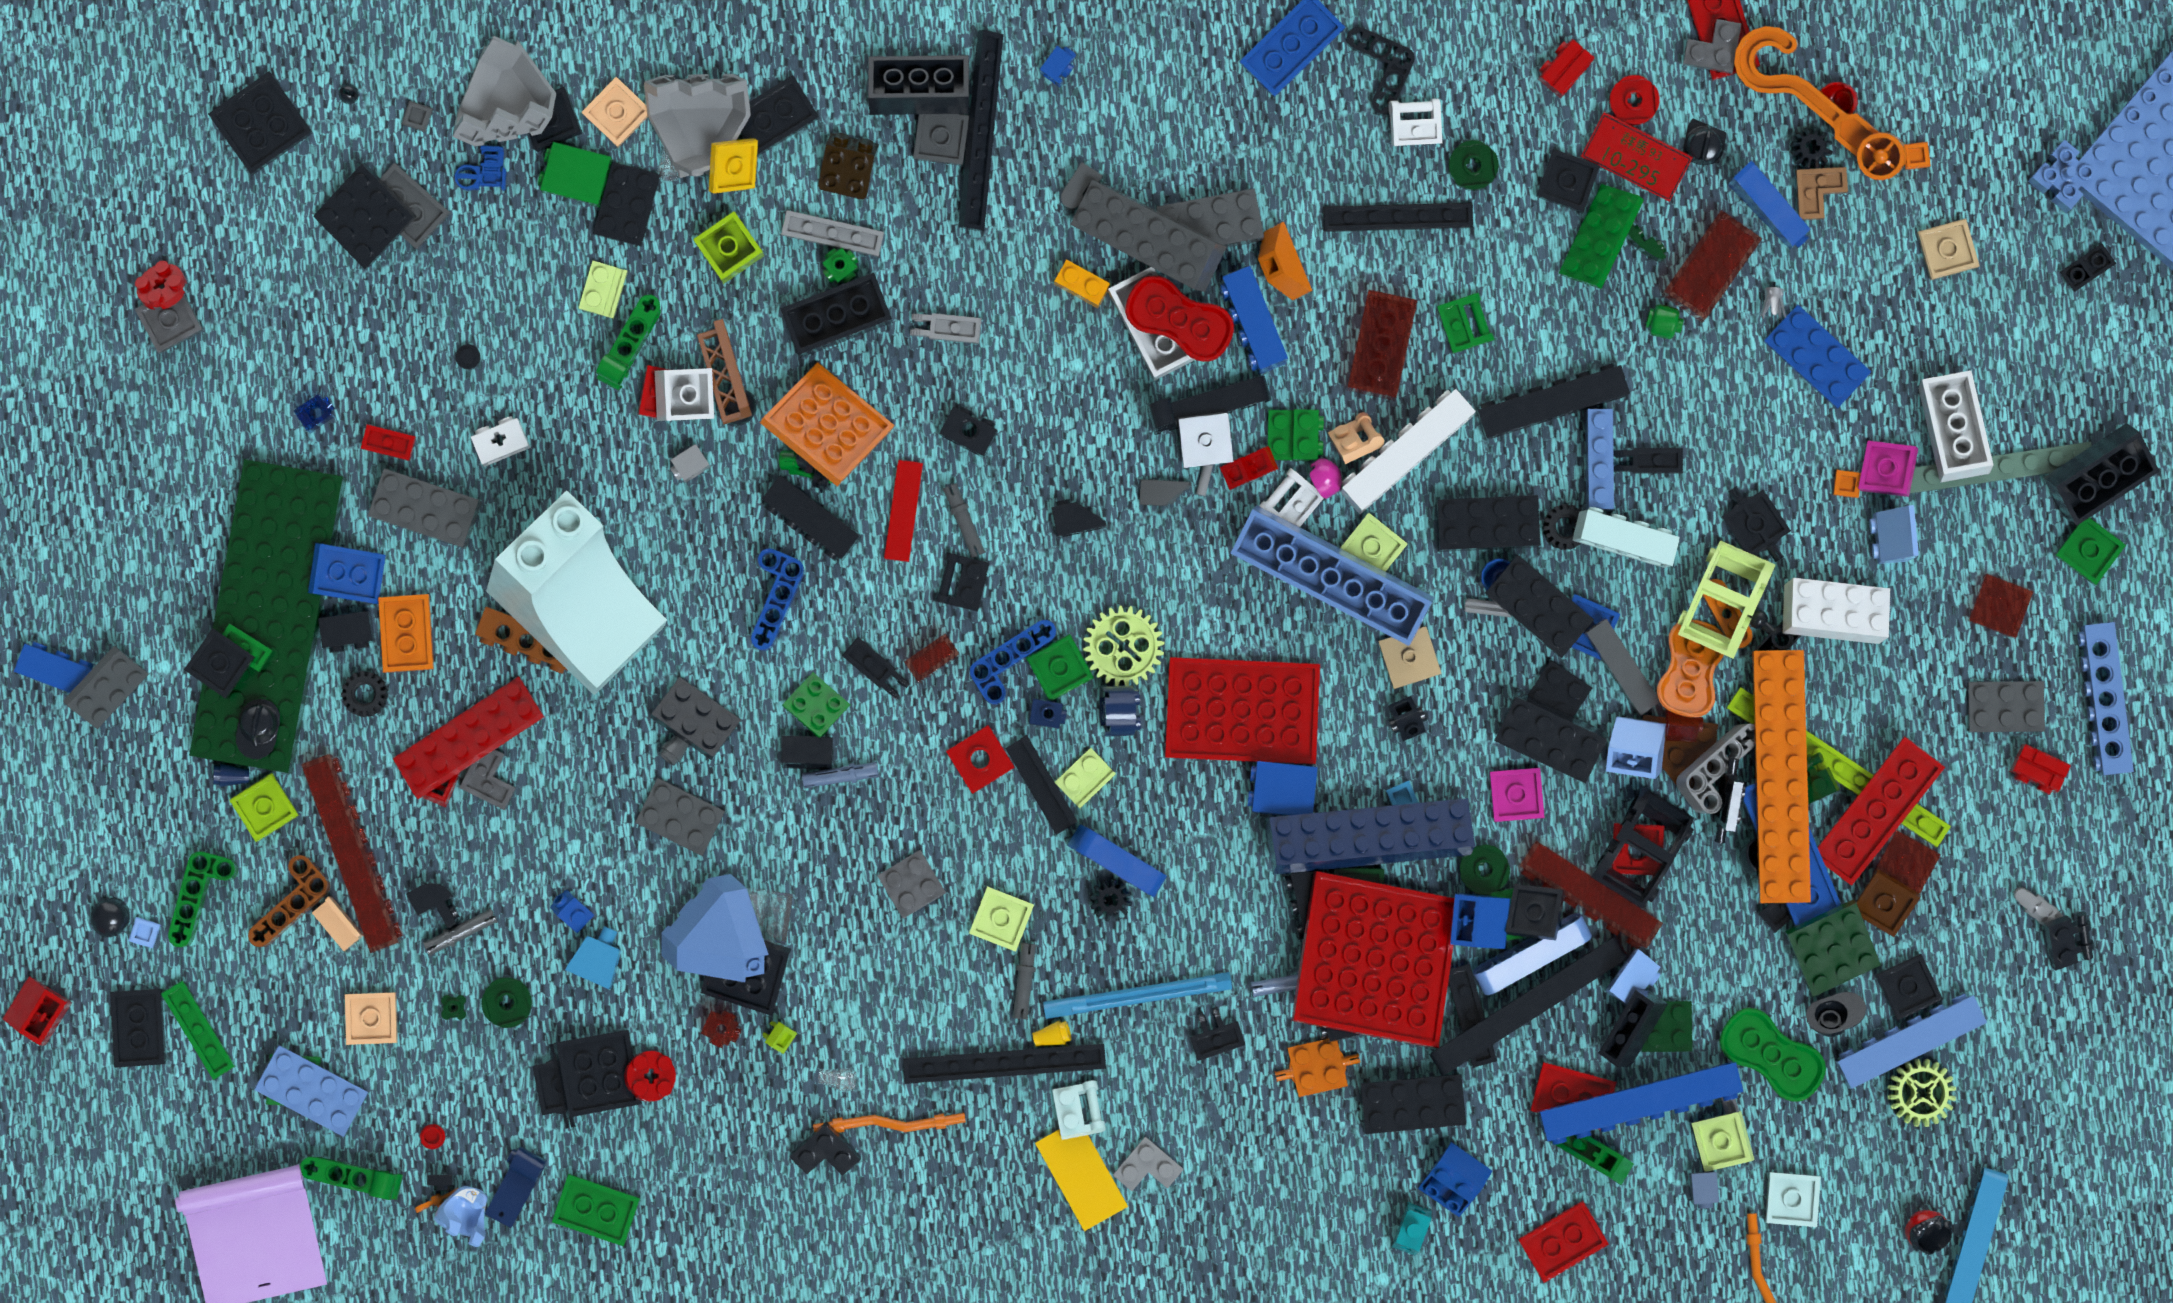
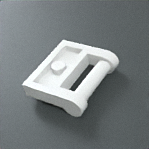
M1438 98L1430 99V101L1399 103L1398 101H1389L1392 146L1442 143L1441 104ZM1431 112V119L1400 120V113Z
M1290 468L1286 473L1287 477L1266 502L1263 501L1259 506L1300 527L1324 498L1313 485ZM1294 483L1301 486L1280 512L1274 509Z

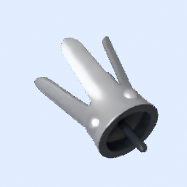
M1773 282V287L1764 289L1765 300L1760 316L1764 319L1771 305L1772 314L1776 315L1778 313L1780 320L1781 307L1786 318L1783 304L1784 289L1776 287V282Z

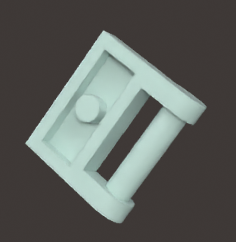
M1092 1080L1083 1084L1052 1090L1062 1140L1100 1133L1106 1130L1105 1122L1101 1119L1096 1093L1098 1090L1097 1081ZM1081 1094H1087L1091 1124H1084L1079 1098Z

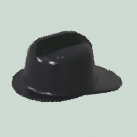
M1693 118L1687 128L1683 152L1693 156L1691 162L1698 165L1719 163L1724 150L1726 132Z
M266 699L253 700L243 708L240 714L236 744L239 751L250 759H261L268 756L276 744L280 725V713L272 702Z
M1838 993L1813 1002L1807 1009V1023L1813 1030L1823 1036L1835 1037L1844 1030L1856 1026L1864 1019L1866 1004L1862 997L1856 993Z

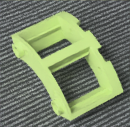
M1720 541L1716 549L1711 547L1706 558L1709 565L1688 612L1683 610L1677 624L1681 625L1678 635L1734 659L1752 619L1748 615L1753 616L1776 564ZM1715 567H1721L1755 582L1756 584L1750 598L1710 581ZM1703 594L1743 611L1731 639L1691 622Z

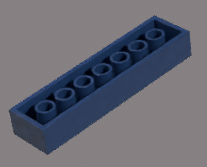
M1468 798L1269 817L1266 824L1273 875L1471 855L1475 848Z

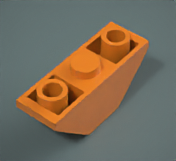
M1281 222L1264 231V240L1261 243L1258 261L1267 282L1292 301L1313 291L1285 223Z

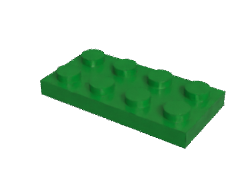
M1601 184L1559 274L1602 289L1644 199L1639 195Z

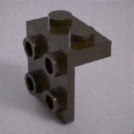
M831 133L825 147L818 183L819 189L861 200L865 199L868 194L873 164L878 153L879 144L865 138H850L844 133Z

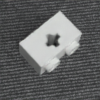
M510 416L498 421L499 425L490 429L489 426H485L475 431L476 435L472 436L471 439L484 467L531 448L518 418L513 419ZM498 434H500L502 437H506V439L503 440L502 446H499L497 443H493L497 440L496 436Z

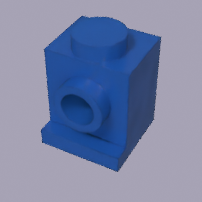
M1056 46L1039 69L1040 74L1060 88L1063 84V80L1060 78L1062 76L1067 78L1074 68L1072 62L1076 54L1065 46L1063 49Z

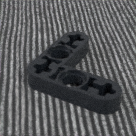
M1354 27L1347 35L1348 46L1361 54L1388 65L1372 101V109L1376 114L1381 116L1388 115L1389 108L1385 107L1383 110L1378 109L1379 104L1376 103L1377 100L1381 101L1385 95V92H1381V89L1383 88L1389 93L1396 94L1395 97L1389 96L1387 100L1388 105L1389 101H1397L1414 64V53L1409 48L1367 29ZM1359 32L1362 34L1363 40L1369 41V37L1374 38L1370 44L1369 51L1364 49L1367 44L1363 42L1355 45L1353 43L1354 39L1351 36H1356ZM1379 42L1386 44L1388 48L1387 53L1382 56L1375 54L1373 50L1374 45ZM1392 47L1397 48L1395 54L1399 56L1407 53V59L1410 62L1400 65L1399 59L1394 56L1392 61L1388 60L1387 58L1391 54ZM1396 75L1399 77L1400 85L1397 88H1390L1386 84L1388 76Z

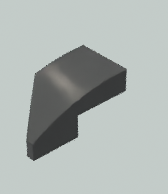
M1141 480L1139 504L1146 506L1172 505L1185 490L1191 487V483Z

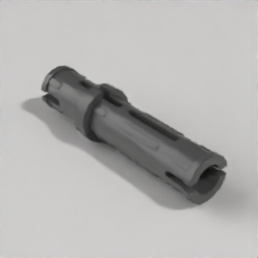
M958 484L950 485L954 495H952L948 486L943 488L942 490L951 507V510H949L950 514L954 515L971 555L970 557L978 556L974 546H976L979 555L986 553L967 510L969 508L968 503H964Z
M489 908V910L449 930L446 928L443 930V933L424 941L423 944L428 950V954L432 956L448 946L452 948L456 946V942L494 923H498L496 916H493V910Z
M1021 943L1019 965H1016L1018 977L1012 1018L1028 1020L1033 972H1036L1034 959L1037 944Z

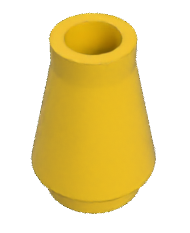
M1058 1020L1032 1033L1036 1047L1066 1045L1067 1041H1071V1032L1067 1021L1061 1022Z

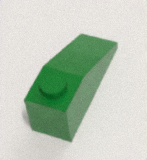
M1576 1135L1566 1137L1567 1142L1556 1144L1557 1147L1622 1185L1634 1165L1624 1156L1590 1136L1577 1139Z

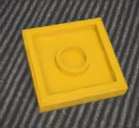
M749 138L711 143L709 192L714 194L755 188L758 140Z

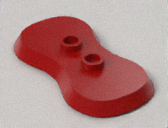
M1154 275L1142 278L1133 287L1126 302L1125 313L1127 319L1137 330L1163 335L1172 339L1188 356L1195 360L1207 362L1217 359L1224 353L1232 339L1234 323L1225 309L1218 305L1196 302L1187 298L1170 280L1164 277Z

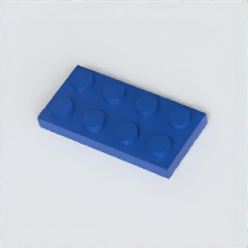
M1302 0L1239 63L1275 98L1345 30V26L1319 0Z
M1799 305L1763 341L1836 409L1871 373L1863 363Z

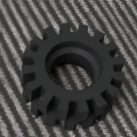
M1562 504L1550 510L1544 518L1542 527L1543 534L1547 539L1546 541L1553 545L1554 548H1559L1560 550H1571L1578 547L1581 543L1572 541L1574 533L1568 537L1561 536L1556 530V523L1561 518H1569L1576 527L1579 512L1582 510L1572 504Z
M360 671L359 673L352 674L350 678L348 677L345 680L346 683L342 686L343 692L341 697L348 711L360 717H371L381 712V709L385 707L386 700H388V688L383 679L378 675ZM364 684L370 685L374 690V698L367 704L359 703L355 696L357 688Z

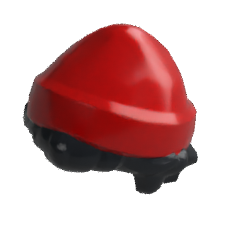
M1917 1211L1911 1216L1905 1227L1906 1239L1912 1245L1914 1251H1921L1932 1255L1935 1251L1939 1252L1951 1241L1953 1233L1951 1228L1952 1221L1947 1220L1941 1213L1936 1211Z

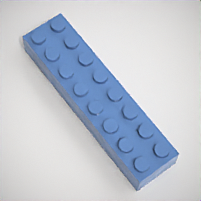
M1258 505L1252 509L1231 551L1232 555L1408 646L1414 640L1435 597Z

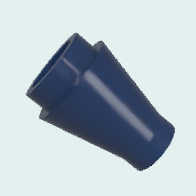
M221 762L220 765H214L213 785L225 787L243 783L249 784L248 768H241Z

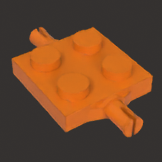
M1324 1039L1287 1048L1290 1058L1289 1069L1275 1071V1076H1279L1276 1077L1277 1082L1292 1078L1296 1085L1298 1098L1348 1087L1345 1075L1346 1066L1360 1064L1361 1062L1358 1053L1343 1056L1339 1049L1338 1041L1325 1044Z

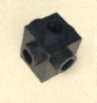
M1411 696L1388 705L1392 719L1388 720L1394 734L1399 733L1402 741L1426 732L1423 724L1424 721H1427L1422 707L1417 708Z

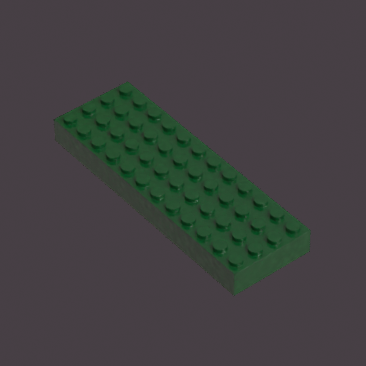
M244 459L213 628L223 634L227 626L231 624L272 649L273 652L260 672L250 666L248 667L227 699L202 683L189 756L288 774L293 773L319 632L318 618L322 616L325 600L323 595L308 593L315 543L335 546L347 481L345 477ZM256 699H266L272 702L280 713V725L276 744L268 756L261 759H250L239 751L236 744L240 714L249 702Z

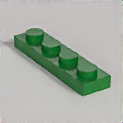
M181 981L161 994L212 1079L215 1080L235 1068L236 1065L185 981Z

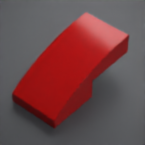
M1269 446L1220 467L1229 490L1279 469Z

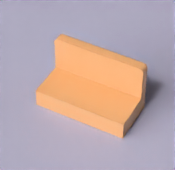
M328 896L325 902L312 912L343 951H346L364 936L333 897Z

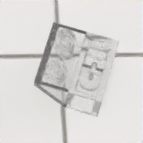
M747 888L763 939L772 943L786 944L793 894Z

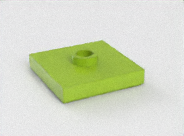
M273 773L229 800L255 842H259L300 816Z

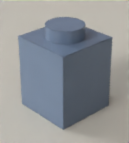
M1717 1172L1689 1173L1691 1203L1698 1204V1209L1713 1208V1203L1719 1202Z

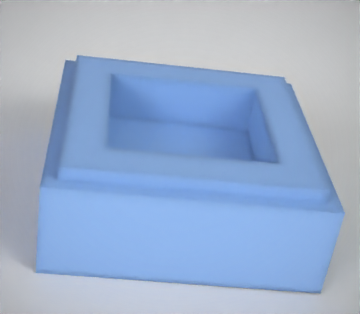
M136 917L128 941L153 949L161 924Z

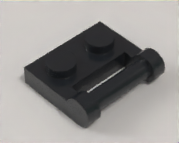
M946 552L944 573L939 593L935 595L934 601L978 612L990 563ZM958 563L962 564L963 568L956 597L952 598L948 595L955 566Z

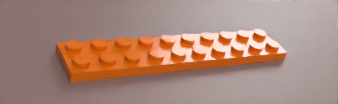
M1804 650L1752 651L1759 903H1810Z

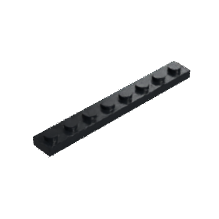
M978 30L958 225L959 228L974 231H984L1004 36V34L987 30Z
M1104 1044L904 1058L903 1064L905 1084L1106 1069Z

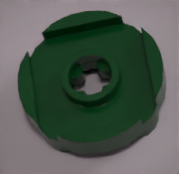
M1478 140L1461 143L1453 151L1448 162L1451 179L1458 187L1468 191H1479L1486 188L1493 182L1499 168L1496 153L1485 143ZM1471 159H1475L1476 163H1480V167L1476 169V172H1472L1471 169L1466 167V165L1470 164Z
M1484 844L1476 846L1471 855L1462 857L1459 872L1461 881L1470 891L1480 895H1487L1497 892L1505 886L1510 876V866L1505 854L1499 848ZM1488 863V868L1492 870L1491 874H1486L1485 877L1480 876L1481 871L1478 870V866Z
M500 978L493 981L485 990L481 1005L485 1017L494 1025L502 1028H512L522 1024L530 1016L533 999L530 990L521 981L513 978ZM508 995L509 999L514 1000L510 1010L500 1005V1002L504 1001V996Z

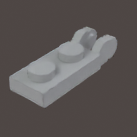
M932 313V315L912 314L911 320L915 322H931L930 330L910 329L911 336L979 344L981 318Z

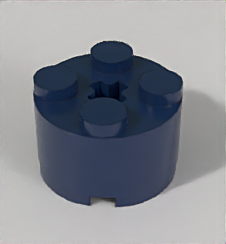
M1132 685L1101 687L1100 692H1105V697H1100L1099 702L1101 726H1106L1107 731L1102 732L1103 737L1134 736L1135 731L1141 729L1140 715H1136V705L1140 704L1139 690H1134Z

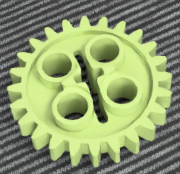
M1119 606L1118 613L1109 608L1110 616L1108 617L1101 612L1100 617L1102 621L1099 622L1093 619L1092 622L1096 626L1095 629L1087 628V631L1092 636L1084 638V641L1090 643V646L1083 648V651L1090 652L1091 654L1085 658V661L1094 662L1090 670L1098 668L1097 678L1106 675L1105 683L1108 684L1111 679H1115V686H1118L1120 681H1124L1125 686L1129 685V680H1133L1138 685V677L1140 676L1147 681L1146 672L1154 674L1155 670L1152 665L1161 664L1156 659V656L1164 655V652L1157 650L1158 647L1164 645L1163 641H1157L1162 632H1154L1158 625L1157 622L1150 625L1148 622L1151 616L1148 615L1143 619L1141 617V609L1136 614H1133L1132 606L1129 607L1127 612H1124L1122 606ZM1120 622H1125L1130 628L1128 634L1124 636L1118 635L1115 631L1116 625ZM1106 632H1111L1123 643L1127 640L1129 642L1128 648L1137 654L1141 661H1136L1125 650L1119 652V645L1109 638ZM1137 639L1147 640L1149 647L1146 651L1139 652L1135 649L1134 643ZM1104 641H1108L1113 645V651L1108 655H1104L1099 651V645ZM1126 657L1132 661L1133 665L1130 670L1122 671L1118 667V662L1121 658Z

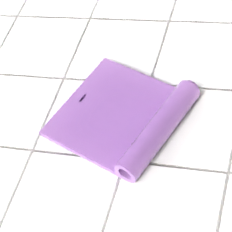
M300 1165L180 1191L179 1197L175 1198L178 1213L183 1212V1215L186 1217L205 1303H248L327 1285Z

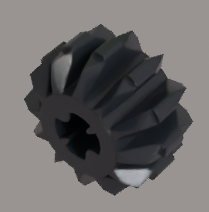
M1815 127L1812 134L1808 128L1803 129V135L1800 133L1795 134L1794 137L1797 141H1792L1790 147L1797 150L1792 151L1790 155L1791 157L1799 155L1800 158L1795 162L1796 165H1800L1802 161H1805L1804 169H1809L1812 162L1813 167L1819 169V162L1824 165L1828 162L1826 156H1831L1833 151L1826 148L1832 145V141L1823 140L1827 136L1826 132L1818 136V128ZM1810 143H1813L1814 148L1817 149L1813 154L1809 153V148H1806Z
M1116 879L1112 880V887L1108 888L1107 881L1103 880L1102 884L1105 888L1103 891L1099 886H1094L1095 891L1100 893V895H1090V899L1098 900V903L1090 906L1091 909L1100 906L1101 909L1097 912L1096 916L1099 918L1104 911L1107 912L1105 917L1107 922L1110 920V913H1114L1116 921L1120 920L1117 913L1118 910L1124 915L1128 914V911L1122 908V905L1132 906L1131 901H1124L1123 899L1131 896V892L1121 893L1126 886L1124 883L1116 889ZM1115 894L1118 899H1115L1118 901V904L1107 907L1104 904L1106 902L1104 900L1105 895L1111 896Z

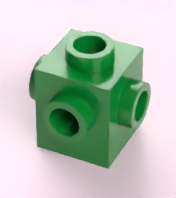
M835 248L824 256L823 266L825 269L822 272L830 283L835 281L840 286L842 283H848L857 277L855 273L859 270L856 264L859 261L850 250L845 252L841 248L837 251ZM838 261H843L845 263L842 269H837L835 267V264Z

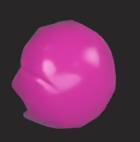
M1325 458L1318 459L1312 463L1310 467L1315 466V468L1310 472V478L1319 494L1323 498L1328 499L1339 492L1343 480L1337 465Z

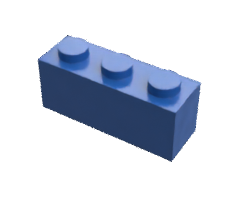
M33 641L32 646L24 644L14 672L71 693L93 669L94 664L82 659L79 660V663L70 661L71 655L58 650L55 655L46 652L47 646Z

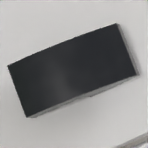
M2101 243L2060 271V273L2072 290L2076 292L2114 266L2116 262Z

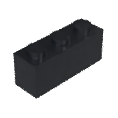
M1635 990L1598 1054L1616 1067H1631L1668 1004L1650 990Z

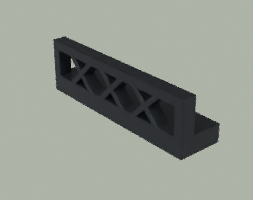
M1023 736L1020 740L1005 748L1055 834L1057 835L1078 823L1028 736Z

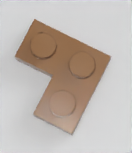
M1847 167L1801 169L1795 171L1798 215L1802 220L1824 219L1823 195L1848 192Z

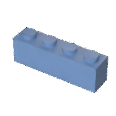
M1587 409L1585 412L1586 510L1589 507H1595L1604 510V512H1611L1614 509L1613 409Z

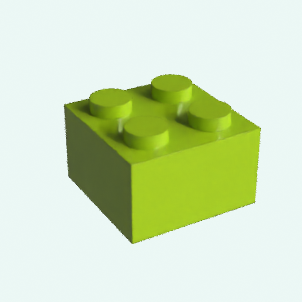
M735 211L693 239L723 284L764 257L763 251Z

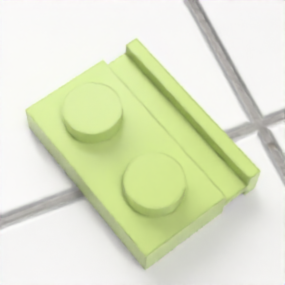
M592 261L579 309L614 319L628 271Z
M1090 748L1055 781V784L1080 809L1116 773Z

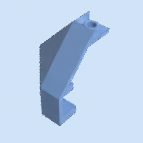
M731 874L708 878L703 883V889L694 899L691 898L678 913L680 916L672 926L668 925L662 932V957L677 971L745 982L746 977L764 974V956L769 954L747 888Z

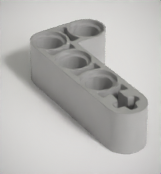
M1738 724L1734 726L1678 776L1676 781L1678 790L1697 813L1712 814L1720 810L1722 799L1712 784L1727 771L1729 758L1740 760L1755 746L1754 724ZM1727 745L1730 747L1731 750L1730 755L1728 757L1725 754V748ZM1709 761L1713 765L1711 772H1708L1707 770V764ZM1691 777H1693L1695 781L1693 788H1690L1689 786V780ZM1706 796L1709 799V806L1707 808L1704 806Z

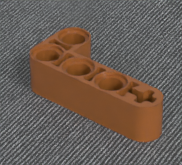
M297 855L289 861V871L300 885L249 930L248 939L252 945L256 947L269 946L330 891L329 879L309 857ZM299 860H304L307 863V870L303 874H299L295 868ZM320 878L324 883V888L321 892L316 893L312 889V883ZM298 895L305 899V905L301 909H296L293 905V900ZM279 912L284 913L286 916V922L282 926L276 925L274 921L275 915ZM269 926L272 929L276 930L275 933L269 930L264 935V938L266 939L265 941L256 940V938L258 937V934L256 933L257 931L263 932L266 929H268Z

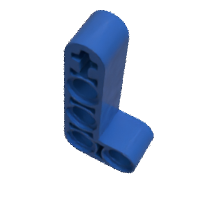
M770 548L761 551L758 557V563L761 568L777 576L751 636L752 644L760 651H768L775 644L805 573L804 566L799 560ZM768 554H773L777 558V562L773 567H766L763 564V559ZM790 564H797L800 567V572L795 577H789L786 574V569ZM780 587H787L790 590V595L785 600H779L776 596V592ZM770 610H777L780 613V618L775 623H769L766 619L767 613ZM762 623L769 628H775L773 633L770 630L767 633L769 643H763L760 646L757 636H763L766 630L764 627H761Z
M1041 620L972 664L970 668L971 678L989 704H1001L1006 697V690L998 675L1054 640L1056 628L1051 621ZM1041 626L1045 628L1050 627L1052 629L1049 632L1050 637L1046 638L1044 635L1039 637L1037 641L1040 644L1035 646L1034 639L1029 633L1033 631L1034 636L1041 632ZM1020 639L1030 641L1031 647L1028 651L1021 652L1017 649L1016 645ZM1000 652H1005L1010 657L1009 662L1004 666L997 664L995 661L996 655ZM983 665L988 668L989 672L986 678L979 679L974 675V670L977 666ZM991 687H999L1002 690V695L998 700H992L988 697V690Z
M1079 824L1067 844L1071 849H1074L1155 898L1167 878L1165 874Z

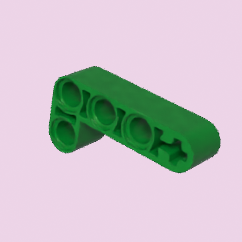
M195 852L190 856L168 933L169 942L173 946L188 947L192 944L210 879L233 880L238 874V865L234 860L206 852ZM200 856H204L207 860V866L203 870H199L196 867V860ZM227 862L231 865L232 869L231 873L224 877L220 873V867L223 863ZM196 880L200 883L201 887L200 891L194 895L190 892L189 885L192 881ZM186 905H191L194 909V914L189 919H186L182 913ZM179 921L191 923L190 927L185 926L183 934L187 935L186 940H181L179 943L176 933L182 932L184 926L178 925Z

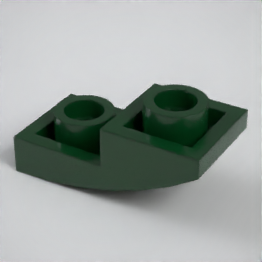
M1632 224L1626 237L1629 242L1652 260L1659 263L1664 261L1666 258L1664 253L1667 251L1659 239L1655 241L1653 236L1644 242L1642 230L1637 224Z

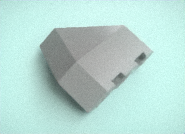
M493 36L487 47L484 46L457 111L452 137L473 146L485 145V141L495 139L501 142L517 139L518 135L531 133L532 136L542 134L552 118L556 92L518 40L513 45Z
M709 74L689 75L686 79H675V75H663L644 81L648 118L679 177L683 178L689 175L701 176L704 173L709 175L711 143L737 140L751 116L747 80L735 74H723L722 79H709Z

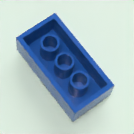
M1251 266L1223 276L1219 285V291L1223 301H1229L1231 307L1228 313L1234 325L1238 324L1240 328L1237 335L1242 347H1247L1250 352L1247 360L1251 370H1257L1260 375L1287 364L1288 356Z

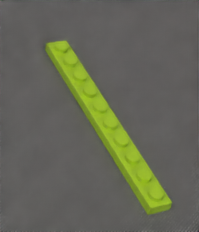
M1740 687L1726 709L1748 724H1754L1753 695ZM1806 731L1807 755H1814L1820 752L1824 758L1823 762L1817 764L1819 770L1821 771L1829 767L1836 782L1858 795L1872 778L1873 774ZM1918 804L1915 805L1901 823V825L1934 847L1939 846L1951 827Z

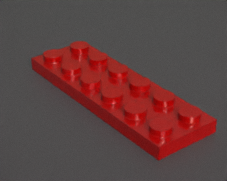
M518 676L392 759L414 796L420 799L544 718V715L524 682Z
M1904 736L1817 846L1825 866L1852 886L1945 769V766Z

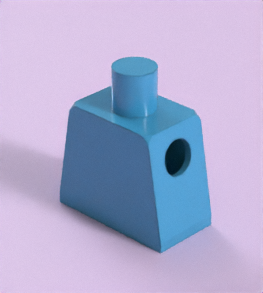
M604 926L598 939L587 936L565 970L602 987L611 989L621 954L620 949L612 946L618 932Z

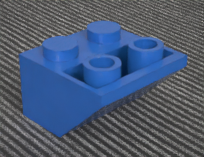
M1466 893L1455 894L1450 944L1506 949L1507 934L1505 931L1510 909V898Z
M1451 1142L1440 1155L1418 1189L1460 1217L1483 1189L1492 1170Z

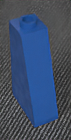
M1752 160L1729 182L1728 186L1789 249L1794 245L1799 248L1809 239L1806 234L1811 229Z

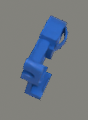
M481 146V155H484V163H481L482 171L480 166L462 165L455 173V181L462 190L470 191L480 190V187H501V190L505 191L507 171L503 167L504 147ZM486 152H498V154H485V153H486ZM472 170L476 174L461 173V171ZM458 179H475L476 182L466 187L461 185Z

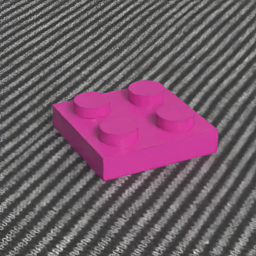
M1868 441L1858 489L1864 492L1909 497L1918 448L1910 445Z
M1540 768L1489 772L1494 822L1545 818Z

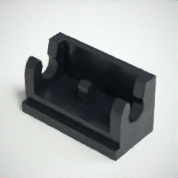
M782 736V768L832 769L833 737Z

